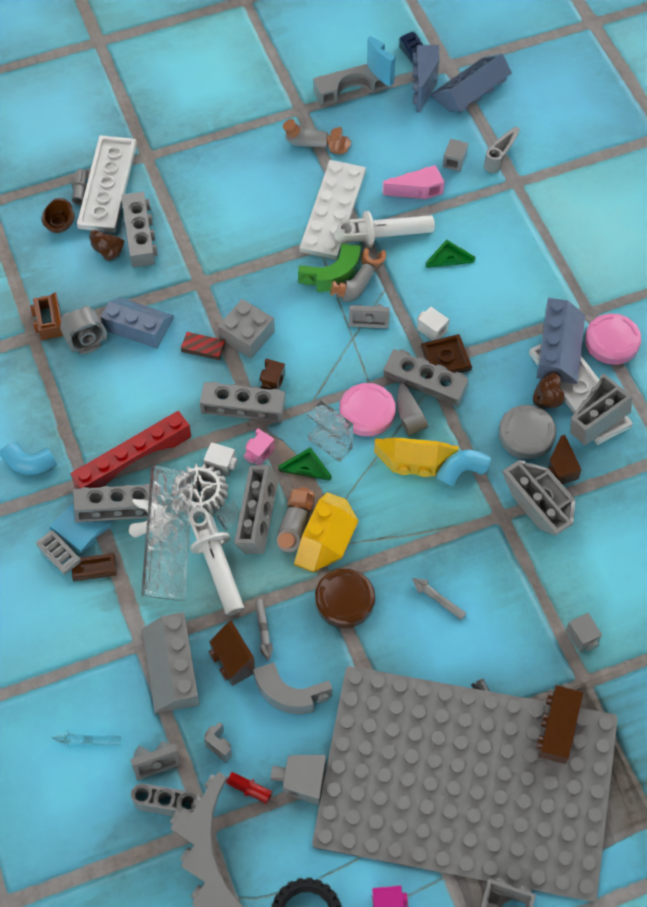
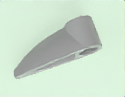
M514 127L487 150L484 161V169L487 172L496 173L500 170L502 159L513 145L520 131L519 128Z
M404 382L401 383L398 389L397 406L403 427L408 436L428 428V424Z

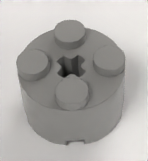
M84 306L71 313H65L61 317L60 331L73 352L78 351L80 354L91 353L101 346L100 342L103 339L105 341L107 337L104 325L90 306Z

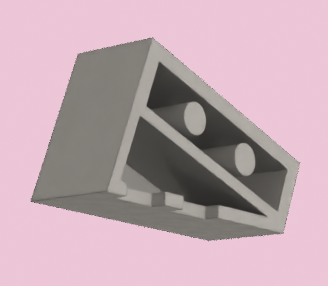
M602 373L599 382L595 387L593 386L587 399L583 400L571 417L570 433L584 446L631 413L632 396Z

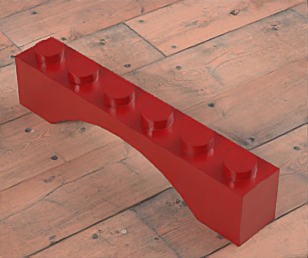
M179 410L71 472L70 475L76 489L106 486L117 474L135 461L156 451L174 448L190 439V425Z

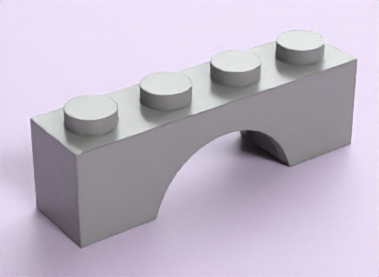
M367 64L313 78V91L320 106L338 102L340 92L347 87L361 86L370 92L389 88L371 72Z

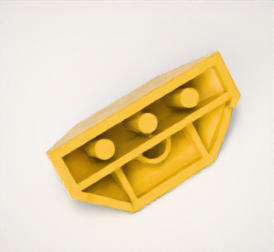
M376 438L374 444V453L392 472L400 475L415 474L421 477L436 476L444 461L459 450V446H451L439 441L407 438Z
M328 492L319 499L302 535L294 561L295 566L314 573L320 568L343 558L358 524V519L347 499Z

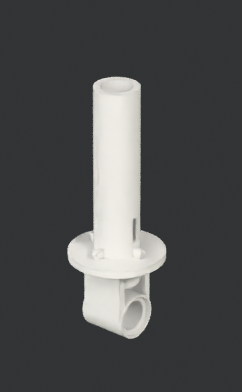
M364 211L361 219L342 220L335 231V238L340 243L364 241L367 248H372L377 237L433 233L435 222L432 215L373 220L371 213ZM341 229L347 230L349 234L343 233Z
M194 508L189 514V520L197 541L190 546V550L196 554L204 553L226 616L238 614L245 608L222 548L230 540V536L226 532L218 533L213 516L204 508ZM201 515H205V520L198 524V518Z

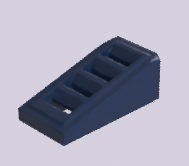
M414 31L399 38V48L412 64L413 53H417V45H423Z

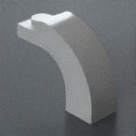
M274 662L253 669L256 685L263 698L273 707L291 714L314 712V702L323 703L332 696L330 681L304 689H296L286 685L281 680Z

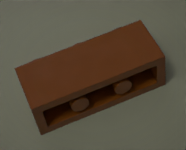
M559 685L555 686L553 692L549 691L546 705H550L548 714H543L541 727H545L543 736L539 735L536 749L540 750L538 757L562 764L567 763L583 692Z

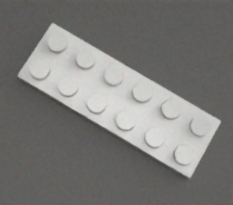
M99 135L77 221L78 229H96L98 231L116 233L122 208L121 195L125 194L137 145L136 139Z
M329 160L300 245L301 253L333 260L338 259L342 243L336 240L335 231L342 220L351 219L366 173V167ZM341 229L342 232L346 234L347 230Z
M541 344L529 350V355L537 365ZM582 356L580 357L578 383L561 382L560 385L564 392V401L573 413L576 412L583 400L587 399L593 386L595 387L599 382V378ZM625 416L596 437L594 441L599 445L632 427L633 423L628 416Z

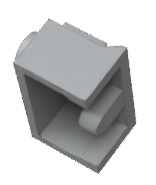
M500 878L489 879L480 907H501L488 902L491 892L525 903V907H533L536 894L531 893V890L524 886H517L515 888L507 885L508 882Z

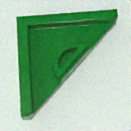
M446 239L427 260L425 267L474 263L476 257Z
M311 447L278 466V470L284 473L328 481L332 479V475Z

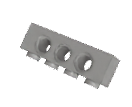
M144 192L123 194L121 198L132 268L155 264L154 256H158L156 244L152 245V241H155L154 229L149 227L153 225L152 215L147 214V211L151 210L149 199H145Z
M393 349L383 369L384 377L398 383L404 382L410 388L457 407L460 406L469 386V379L464 374L450 372L446 367L439 364L436 366L430 364L425 358L410 356V353L405 350L398 351ZM406 366L413 367L411 371L403 370ZM429 373L432 375V377L429 379H424L422 375ZM449 381L451 384L444 387L441 385V382Z
M204 382L200 409L202 414L282 423L286 403L285 391L261 389L255 386L243 387L237 384L226 385L218 382Z
M269 465L249 467L234 542L244 554L265 553L279 476Z
M159 484L73 489L75 523L149 518L148 513L144 509L135 506L132 501L133 499H140L161 504Z

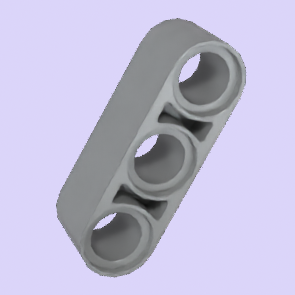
M138 784L131 791L132 801L138 810L173 816L177 810L181 812L185 802H194L197 798L194 793L148 784ZM146 793L149 795L145 801H137V797L140 794ZM169 797L172 800L168 805H160L162 798Z

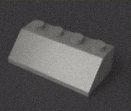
M182 612L161 616L142 628L155 714L200 705L185 614Z

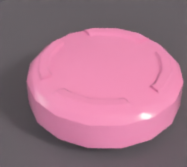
M607 313L596 317L590 322L585 334V345L589 353L596 360L605 364L619 365L629 362L636 356L641 345V332L637 325L628 317Z
M361 383L352 386L343 394L340 400L341 421L350 432L360 436H375L385 432L391 427L395 419V401L392 394L384 387L374 383Z

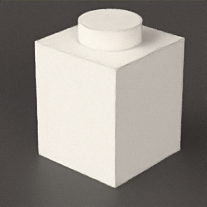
M430 307L426 312L423 311L418 316L417 330L430 340H437L448 331L450 319Z
M212 442L204 457L207 469L213 465L215 471L220 470L221 475L229 477L231 470H235L238 458L235 456V449Z

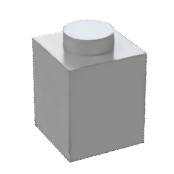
M450 138L444 153L443 167L461 172L467 157L468 143Z
M589 613L570 621L566 629L579 652L586 649L591 651L599 646L602 634Z

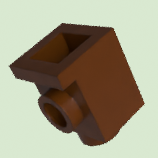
M265 359V370L261 371L259 381L262 382L261 389L279 390L285 377V364Z

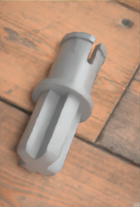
M81 168L75 172V180L72 183V202L77 205L82 204L87 186V172Z

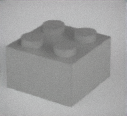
M243 299L218 325L219 339L225 340L226 344L249 358H252L275 332L274 318Z

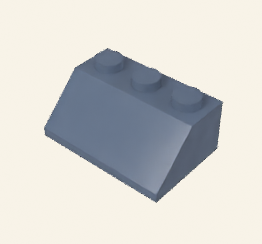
M119 297L108 302L100 318L107 332L158 348L174 315Z

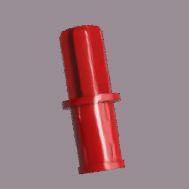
M231 772L226 781L227 785L245 793V797L249 795L266 805L273 793L272 790L255 783L254 779L249 780L235 772Z

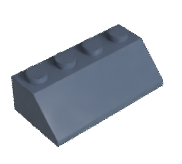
M503 54L482 57L432 92L431 95L450 112H462L468 108L467 105L469 103L480 100L483 93L491 92L494 89L493 86L507 80L506 77L512 72Z
M548 298L536 378L542 379L550 372H555L560 377L561 382L577 384L585 314L568 300Z

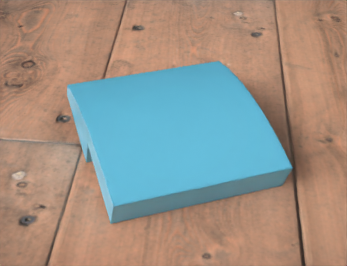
M369 36L367 43V65L380 81L390 87L394 83L396 57L385 51L384 43Z
M73 503L51 524L49 529L53 530L62 540L81 554L95 544L96 537L111 527L112 521L75 523Z

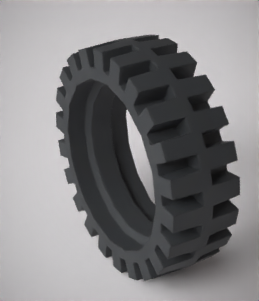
M307 877V879L298 878L297 881H290L285 887L283 886L274 897L271 907H285L286 903L293 896L307 892L319 895L326 901L328 907L342 906L336 892L328 884L322 883L319 879L313 880Z

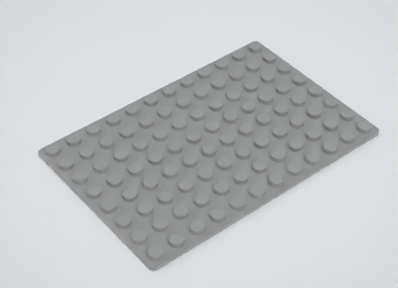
M348 666L345 670L312 845L316 849L486 882L489 879L500 878L507 881V885L513 887L524 886L533 891L594 902L598 894L618 718L615 714L580 708L569 760L566 764L538 757L540 750L536 749L539 735L543 736L545 727H541L543 714H548L550 707L544 701Z

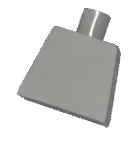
M290 755L287 758L286 767L272 766L271 780L284 782L283 793L285 795L319 805L326 755Z

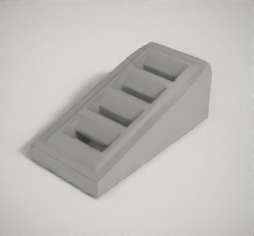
M53 530L36 542L40 552L64 575L81 562L80 558ZM71 557V558H70L68 561H66L64 564H61V563L64 562L67 558Z

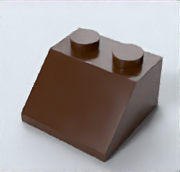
M231 620L209 641L211 650L208 653L214 663L218 661L221 666L219 671L225 681L229 680L231 685L234 686L253 675L255 662L254 656Z

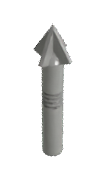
M412 578L418 593L424 592L460 620H463L467 613L430 587L428 580Z
M260 599L255 601L262 644L260 645V651L269 661L273 651V644H270L264 600Z

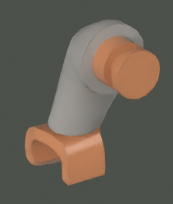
M289 119L283 124V129L286 131L285 138L294 146L328 148L329 146V150L332 153L340 155L346 153L351 145V140L346 136H342L343 129L341 127L332 129L329 135L328 132L297 125L293 119Z
M365 248L361 253L362 267L352 280H346L344 283L340 282L339 284L333 281L330 287V295L334 296L336 294L337 297H341L343 302H351L360 297L374 271L384 263L386 258L385 250L379 252L376 256L377 260L369 257V249Z
M300 487L291 491L287 503L288 509L277 534V545L284 552H293L299 547L308 513L306 510H312L315 493L308 490V488Z

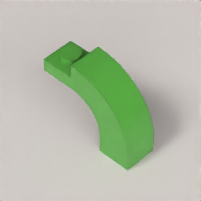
M342 244L338 260L327 267L299 265L298 283L317 285V292L330 291L333 281L339 284L340 282L344 283L346 280H352L359 269L361 246Z

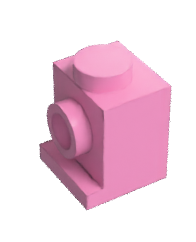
M257 429L255 431L256 437L254 439L251 438L246 444L244 458L251 464L262 465L275 450V440L265 432Z

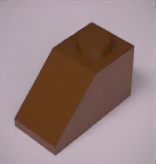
M565 435L560 437L548 464V469L561 484L578 480L582 470Z

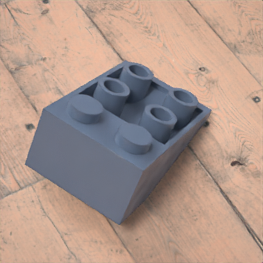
M417 45V53H413V64H416V66H412V77L415 78L413 79L412 89L416 92L413 93V104H416L417 112H421L437 86L440 60L439 45Z

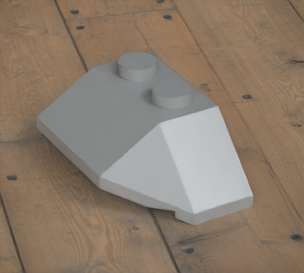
M518 460L502 471L512 497L540 530L556 536L573 525L575 499L548 468Z

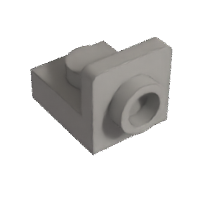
M219 722L215 727L212 725L206 731L204 741L205 746L227 763L232 757V750L227 740L222 737L219 739L224 732L223 725Z

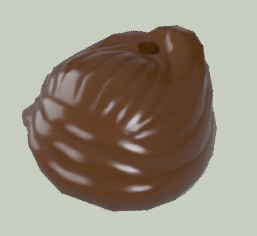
M63 198L52 200L42 213L41 221L43 226L53 233H61L69 229L75 216L71 203Z
M96 229L90 232L89 240L92 248L100 253L106 261L110 262L120 256L124 246L122 238L104 234Z
M550 372L538 382L534 391L533 403L541 409L557 408L564 403V392L560 388L561 380L555 372Z

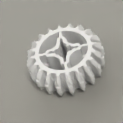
M205 463L202 467H198L195 464L193 469L187 465L186 472L180 470V476H175V483L171 485L173 490L171 497L180 512L184 511L186 516H189L190 512L197 507L204 508L211 515H213V510L219 512L220 506H224L225 499L228 498V484L226 483V478L221 476L220 470L215 471L213 465L207 469ZM198 486H200V489L202 490L201 496H199V492H197L199 491Z

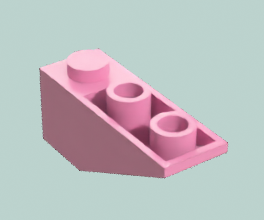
M436 165L383 181L382 193L386 196L428 199L443 194L444 180Z

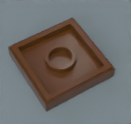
M460 334L421 343L425 359L430 364L435 366L437 364L442 365L453 373L472 370V365Z

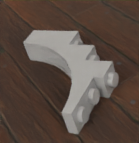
M220 772L216 776L213 774L210 776L204 786L207 788L203 796L198 795L191 806L194 809L192 813L183 808L181 812L177 810L170 820L172 824L170 829L194 845L192 849L188 847L180 858L183 861L181 867L205 882L203 887L198 885L191 895V898L194 899L192 905L195 907H244L228 890L218 871L213 854L211 835L213 813L218 796L227 781V777Z

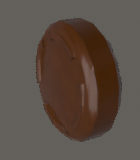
M350 568L336 569L327 573L319 581L315 590V606L320 617L328 624L339 628H352L362 624L371 615L375 606V590L370 580L361 572Z

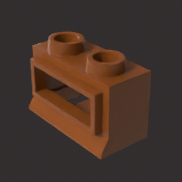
M56 292L48 296L33 298L34 305H30L32 316L37 319V321H33L35 333L40 334L41 340L63 336L60 331L62 320ZM50 308L52 322L43 324L40 310Z

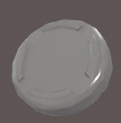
M520 405L511 408L504 414L499 424V440L503 448L511 455L521 459H535L545 455L551 450L556 438V425L552 417L545 410L534 405Z

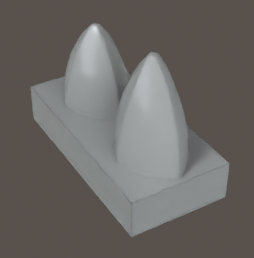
M381 304L375 307L350 305L349 326L388 328L390 307H384Z
M161 741L156 751L149 752L146 748L138 745L133 758L130 759L137 781L181 766L176 745H171L164 741Z

